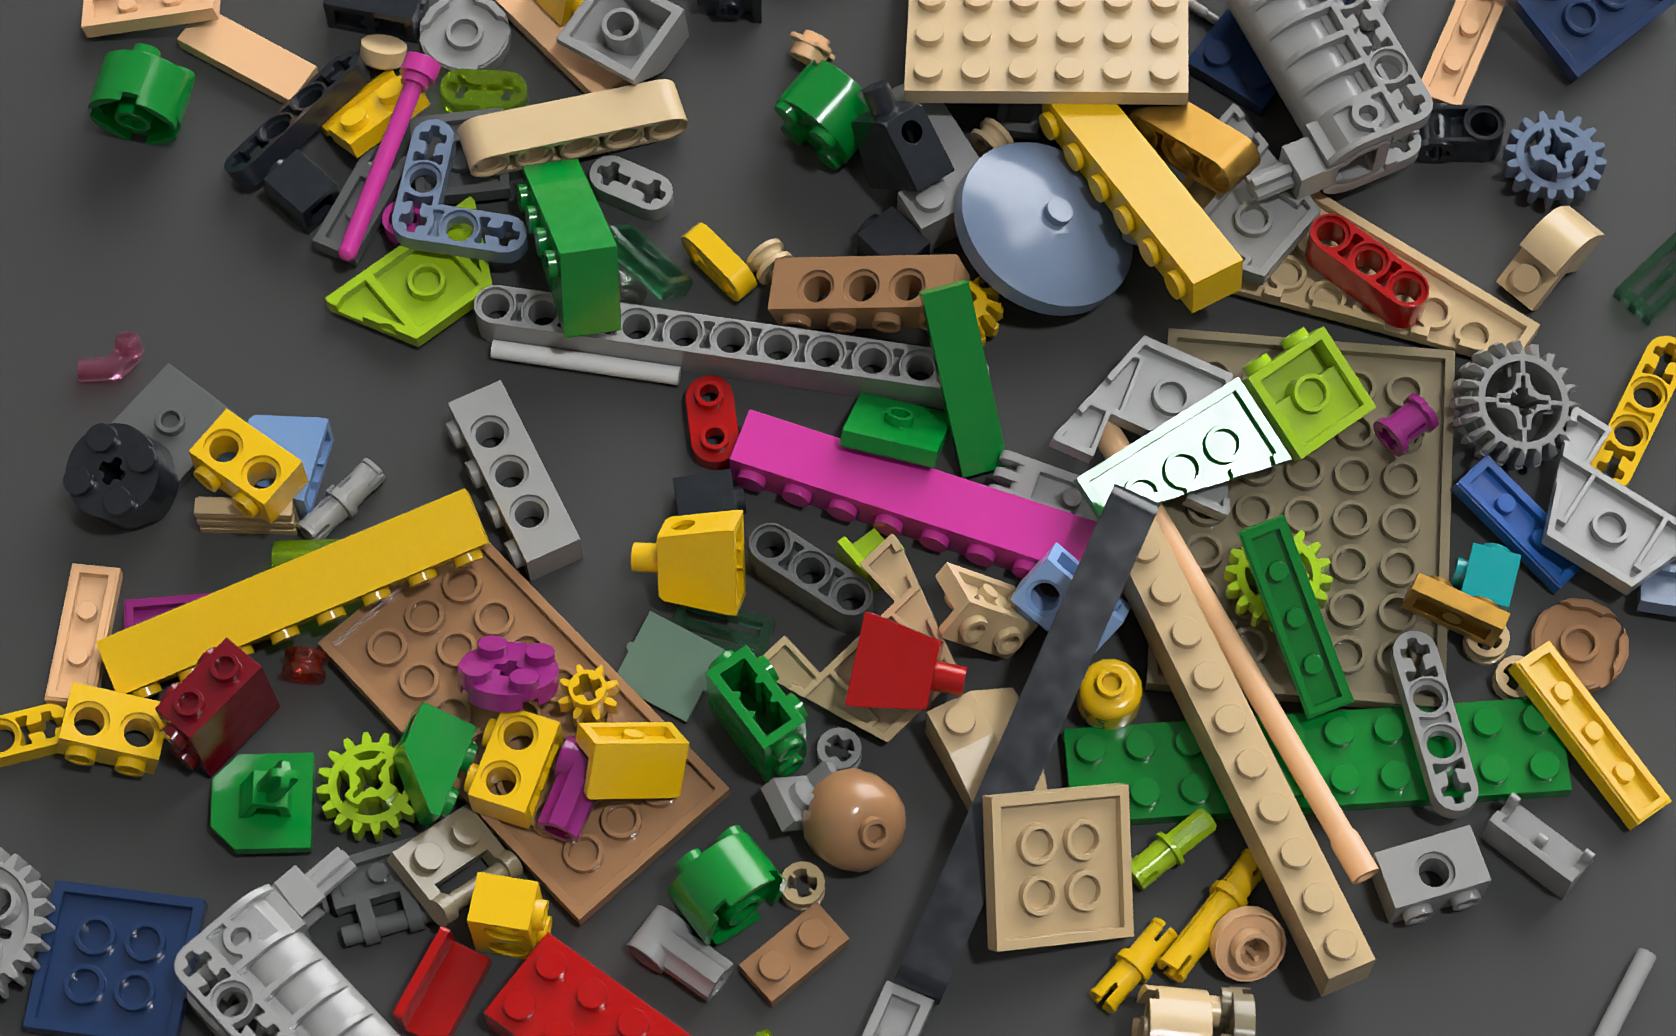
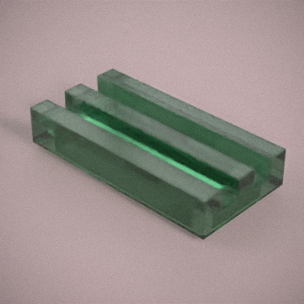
M632 223L609 226L617 244L618 261L659 299L664 300L668 296L675 298L678 294L680 296L687 295L694 284L693 279Z
M1676 232L1615 289L1612 296L1619 303L1624 300L1628 304L1627 310L1633 315L1636 312L1642 315L1641 321L1648 327L1676 301L1675 283L1652 306L1647 304L1676 275V259L1639 295L1635 294L1632 290L1676 249Z
M678 604L673 623L688 631L756 648L755 650H750L758 658L769 649L771 634L776 626V619L739 609L737 616ZM688 611L761 630V633L758 636L731 629L728 626L688 618L686 613ZM700 636L726 651L732 650L735 653L742 648L741 646Z

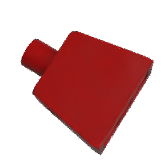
M865 611L845 705L868 708L929 710L934 691L962 697L968 667L940 661L944 646L943 641L877 614Z

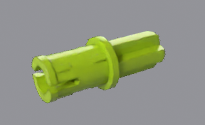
M1199 808L1167 834H1164L1162 831L1156 833V840L1131 859L1132 882L1140 890L1144 891L1174 865L1182 866L1185 863L1183 855L1216 830L1217 825L1210 814L1203 808Z

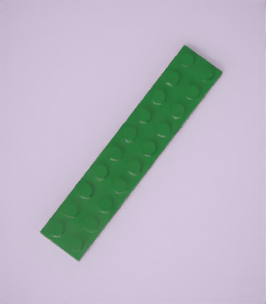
M1529 698L1454 703L1478 783L1479 794L1476 802L1506 801L1512 793H1515L1521 799L1566 797L1570 795L1572 786L1566 747ZM1402 707L1329 711L1307 719L1304 713L1286 714L1342 811L1432 806ZM1420 709L1421 711H1424V712H1434V711H1436V710ZM1255 716L1303 814L1314 813L1259 717ZM1187 721L1130 724L1119 729L1108 730L1098 727L1063 729L1062 737L1067 787L1111 783L1128 784L1130 826L1182 822L1199 808L1206 810L1213 820L1234 819ZM1434 736L1427 741V749L1434 757L1445 759L1454 754V746L1446 737ZM1453 768L1446 772L1448 786L1442 795L1443 797L1452 796L1456 804L1460 803L1466 792L1465 790L1456 791L1451 778L1455 769Z

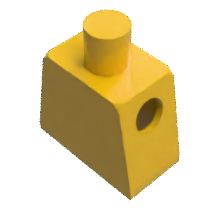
M743 510L667 518L657 535L656 543H633L631 551L632 571L658 573L659 597L665 602L737 616L746 596Z

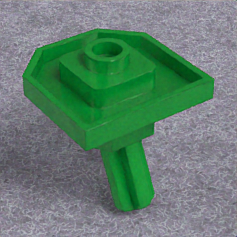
M314 753L238 754L212 779L210 826L213 832L236 854L313 852L316 760Z

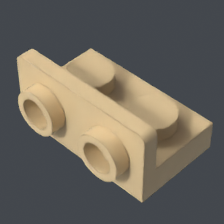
M948 562L935 575L946 594L944 596L946 604L953 610L938 628L940 635L944 639L1008 659L1039 626L1022 617L1016 608V604L1010 600L1016 590L1014 585Z

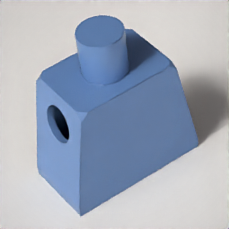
M251 416L248 424L303 462L308 483L293 499L298 517L303 519L314 508L334 442L329 420L319 417ZM223 453L216 461H230L237 453ZM271 478L261 479L254 487L264 489L271 486L275 480Z

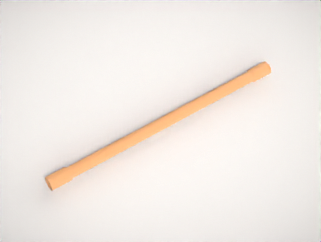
M1108 421L1098 444V448L1105 460L1130 445L1121 427ZM1161 503L1153 521H1158L1236 680L1330 839L1331 848L1352 884H1360L1370 879L1379 871L1377 864L1358 832L1348 822Z

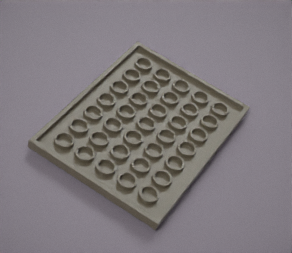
M1169 328L1167 345L1232 373L1234 380L1237 377L1243 379L1247 376L1242 367L1266 352L1270 359L1281 353L1284 349L1280 341L1285 337ZM1334 341L1375 403V409L1301 460L1294 461L1292 458L1287 463L1228 481L1230 511L1223 522L1182 505L1186 495L1162 502L1278 701L1300 703L1274 632H1270L1269 621L1264 619L1256 627L1251 626L1253 614L1250 611L1241 615L1235 613L1239 598H1226L1227 585L1232 582L1223 580L1225 567L1232 565L1228 561L1232 548L1242 550L1236 532L1283 514L1286 517L1293 538L1300 530L1304 531L1305 538L1303 543L1309 546L1312 543L1319 542L1321 548L1317 559L1329 558L1331 562L1329 571L1325 575L1333 577L1330 591L1325 592L1328 595L1327 603L1324 609L1320 608L1354 699V702L1344 706L1370 709L1402 707L1390 665L1391 651L1395 640L1401 634L1408 631H1420L1431 637L1437 646L1446 676L1448 628L1401 608V605L1409 587L1419 572L1426 576H1439L1449 581L1450 489L1452 487L1453 426L1451 425L1453 423L1454 409L1448 406L1450 401L1454 399V390L1451 386L1455 380V351ZM1414 393L1422 397L1434 410L1439 425L1432 432L1421 434L1408 445V452L1398 457L1390 453L1381 444L1374 432L1373 424L1381 417L1388 418L1404 405L1403 401ZM1247 583L1251 591L1257 596L1255 586ZM1148 644L1145 690L1172 692ZM1407 647L1403 658H1411L1413 660L1416 670L1413 679L1415 680L1422 677L1419 665L1425 654H1416L1413 647ZM1421 690L1413 696V702L1418 709L1438 710L1441 707L1438 696L1429 690Z

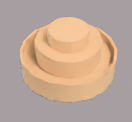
M1242 906L1229 911L1218 920L1211 932L1209 948L1212 959L1226 976L1236 981L1253 982L1266 977L1277 968L1285 954L1287 941L1284 929L1270 912L1258 906Z

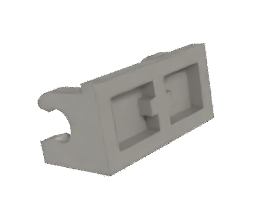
M1512 793L1501 811L1497 810L1491 817L1481 839L1563 900L1592 864L1596 854L1588 848L1582 852L1519 804L1521 798Z

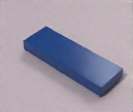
M1489 455L1481 459L1450 489L1513 553L1522 555L1521 561L1553 594L1581 569L1578 565L1542 544L1547 514Z

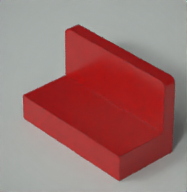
M441 926L393 1012L398 1030L408 1036H453L492 966L491 958L454 941L452 931Z

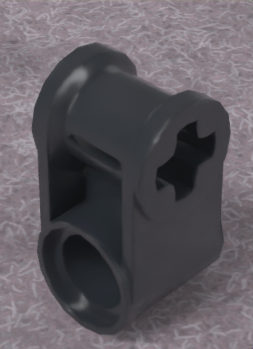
M1433 103L1428 122L1419 129L1421 148L1417 159L1430 164L1445 162L1484 163L1496 158L1501 149L1506 125L1504 114L1494 105L1485 103L1477 105ZM1419 107L1415 110L1414 115L1418 113ZM1482 130L1490 133L1491 135L1480 136L1476 134L1474 131Z

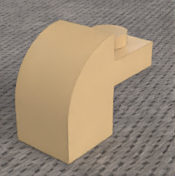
M1570 206L1557 207L1546 215L1520 243L1521 250L1496 282L1531 311L1538 310L1566 273L1576 272L1605 234Z

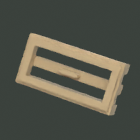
M198 496V498H195L194 515L197 517L201 533L298 535L296 524L299 522V517L293 500L275 521L269 524L258 515L251 519L241 513L231 502L232 497Z

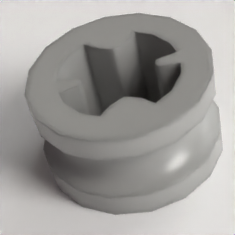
M837 727L829 729L823 733L818 741V763L832 761L837 771L848 768L858 769L862 758L860 739L853 731L847 728ZM839 743L842 749L850 747L853 750H848V760L840 762L837 756L828 758L826 754L831 755V745Z

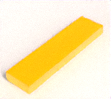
M1550 641L1508 669L1630 831L1672 801Z

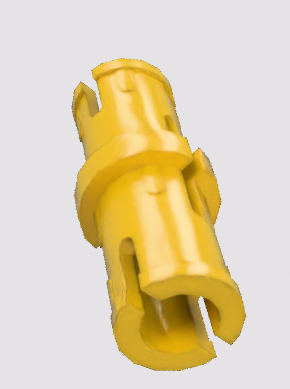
M1154 917L1129 949L1122 948L1115 956L1116 964L1095 987L1091 988L1089 995L1096 1004L1102 1000L1109 990L1112 989L1114 991L1101 1007L1103 1010L1114 1014L1139 982L1146 983L1152 976L1151 968L1178 937V934L1170 926L1158 941L1154 940L1166 925L1165 921Z

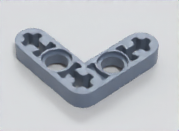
M429 119L421 122L415 128L411 137L392 215V226L397 241L403 247L413 250L498 263H513L520 260L528 250L529 240L527 229L519 218L507 214L443 205L456 153L454 133L451 127L444 121ZM433 137H440L442 143H437L435 146L434 162L429 161L426 143H431ZM421 175H429L437 180L435 188L427 193L416 192L411 188L413 180ZM414 206L420 207L422 225H418L415 232H409L406 225H411L415 215ZM465 223L470 225L474 231L468 239L455 241L447 235L453 225ZM482 228H487L488 235H485V244H481ZM506 232L513 233L514 239L509 241L508 246H501L499 239H503Z

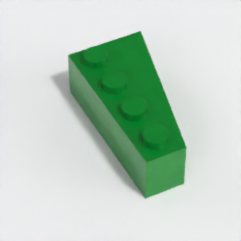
M578 158L523 165V184L516 185L517 203L520 212H525L529 234L534 235L537 254L541 258L564 337L571 338L621 330L617 244Z

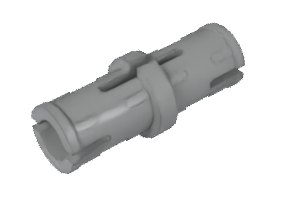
M365 457L336 487L332 484L324 492L326 497L296 524L297 528L301 530L302 535L315 546H319L347 517L352 519L359 512L357 507L364 499L387 480L386 476L381 473L382 470L373 461Z

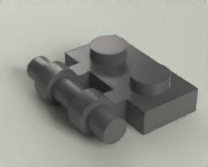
M416 836L349 855L350 860L357 866V870L331 892L337 915L357 910L360 920L358 923L341 927L346 947L365 941L367 946L382 942V936L409 928L411 933L426 929L425 924L434 921L387 862L393 851ZM401 897L404 909L375 917L372 905Z

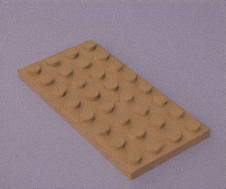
M491 543L490 547L481 550L484 558L475 563L456 569L454 562L435 569L438 577L427 583L411 588L409 582L405 581L391 587L392 596L367 607L363 605L318 642L320 651L400 736L404 732L411 713L422 702L477 726L471 742L478 745V749L471 765L473 763L480 764L486 749L482 747L485 728L491 718L498 719L500 712L477 707L468 701V692L463 690L461 693L458 688V665L467 653L477 649L478 640L485 636H501L507 642L549 644L555 650V660L559 666V681L561 678L571 680L577 673L576 665L580 664L584 670L594 671L598 666H604L605 682L617 680L620 692L610 697L617 702L618 713L611 714L607 712L601 719L602 723L664 722ZM559 682L557 693L548 702L539 706L538 698L523 702L524 711L559 721L564 739L530 828L526 829L479 813L477 815L501 843L518 857L521 864L581 926L730 796V788L689 747L681 794L678 798L597 799L579 842H565L551 837L547 832L538 828L537 822L556 780L555 768L561 749L570 735L576 737L577 727L574 726L573 710L568 712L560 711L558 700L568 695L561 690ZM591 691L582 694L586 697L587 701L596 699ZM517 736L509 742L508 747L514 750H522L527 748L533 740L527 736ZM470 767L466 772L459 770L452 786L459 790L458 797L465 804H470L468 793L464 792V784ZM507 780L499 781L491 787L490 792L495 795H506L514 789L515 784Z

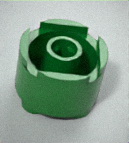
M137 43L134 45L133 50L109 51L103 58L90 97L88 108L92 109L89 116L99 127L117 137L130 141L132 133L148 136L146 140L148 145L160 146L171 144L177 139L178 132L180 131L193 91L196 75L187 68L176 66L161 58V52L148 44Z
M815 59L811 60L775 102V112L785 121L780 127L781 131L797 145L801 146L805 141L818 149L816 151L817 157L830 169L837 170L842 164L847 163L859 149L851 125L853 119L869 111L868 106L858 96L862 88L851 77L834 65L823 60L817 65Z
M734 825L725 830L717 838L715 844L703 853L700 849H694L685 854L675 865L679 875L669 886L667 892L670 900L703 942L709 945L712 939L716 945L735 938L755 924L761 918L756 910L766 899L773 906L784 893L787 881L752 837L744 832L739 825Z

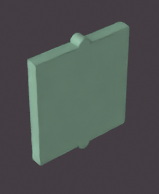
M650 611L634 642L627 643L628 653L617 673L642 699L689 723L704 692H707L705 672L709 670L711 662L726 652V650Z

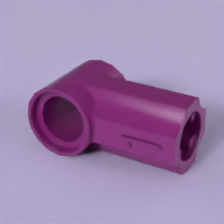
M571 735L565 741L559 754L555 768L556 780L537 824L539 829L547 832L551 837L565 842H579L597 799H588L584 794L589 758L575 742L576 737Z

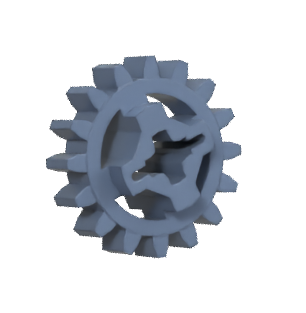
M1540 111L1535 124L1525 117L1521 121L1519 130L1512 129L1507 141L1508 145L1505 146L1502 160L1507 162L1503 174L1504 177H1516L1512 187L1514 192H1519L1523 189L1529 192L1526 202L1531 204L1537 197L1544 199L1545 209H1550L1554 200H1560L1562 206H1570L1573 196L1579 201L1585 202L1590 189L1597 190L1602 178L1601 175H1603L1607 160L1602 158L1605 144L1603 142L1593 143L1597 131L1594 127L1588 128L1585 131L1579 128L1582 120L1581 117L1577 116L1569 123L1565 121L1563 111L1557 112L1555 120H1549L1546 113ZM1536 141L1537 145L1531 146L1529 152L1524 153L1526 147ZM1584 166V171L1573 179L1572 174L1578 173L1579 168Z

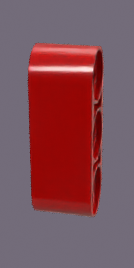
M1328 213L1314 220L1308 236L1305 257L1307 263L1315 271L1393 327L1405 329L1413 327L1419 322L1429 295L1428 281L1419 271L1338 214ZM1331 240L1338 246L1327 247L1320 241ZM1367 267L1376 274L1367 275L1360 272L1357 268ZM1406 295L1411 297L1414 302H1402L1395 296Z

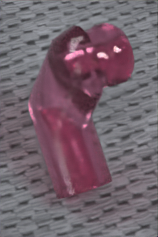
M132 331L121 332L116 336L115 348L107 357L79 358L77 363L79 381H113L123 379L143 358L144 346L140 344L139 335Z

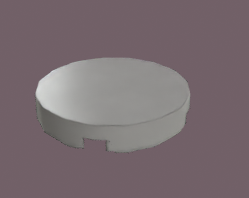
M440 0L428 9L421 20L420 45L423 54L435 59L441 65L439 73L452 79L470 80L485 76L500 66L510 51L512 35L506 13L493 0Z

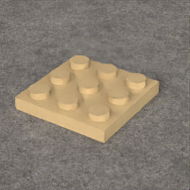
M1111 783L982 796L989 950L1000 952L1134 937L1128 784Z

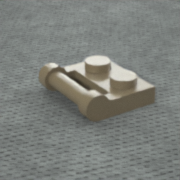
M469 803L393 851L387 859V862L438 925L444 927L459 917L460 910L471 904L477 876L448 895L440 892L437 888L439 885L480 858H483L489 866L483 873L518 878L523 874V867L518 857L513 852L504 849L477 813L472 811Z

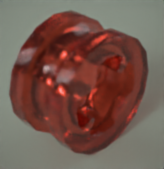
M291 646L285 650L284 658L289 663L282 667V677L303 685H319L324 683L326 672L322 670V667L326 666L329 662V656L326 652L309 646Z

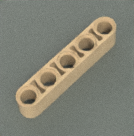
M659 79L476 116L463 122L458 127L457 133L471 175L475 177H490L522 170L523 165L581 158L668 140L683 133L688 127V120L674 82L668 79Z

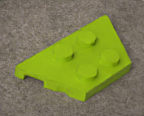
M471 196L455 206L477 210L475 200ZM458 223L449 229L447 235L452 240L464 241L472 235L474 229L468 224ZM400 245L325 297L327 307L333 313L420 347L474 308V300L477 294L483 288L493 284L488 261L413 250Z

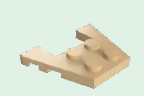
M894 534L889 535L860 563L894 600V603L881 616L943 641L944 646L940 661L957 665L945 639L942 638L938 631V623L899 539ZM783 636L764 654L778 674L779 680L776 681L777 683L887 743L923 711L845 705L859 637L822 672H819L786 636ZM934 691L931 702H933L941 694V692Z

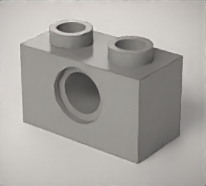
M1470 825L1375 852L1373 855L1379 871L1371 878L1389 924L1404 920L1406 925L1417 924L1431 918L1434 915L1433 911L1452 906L1454 911L1473 907L1482 901L1481 897L1485 895L1492 881ZM1432 871L1441 877L1443 885L1440 887H1430L1422 882L1419 873Z

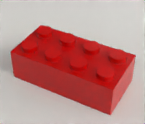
M548 932L484 1011L489 1030L497 1036H691Z

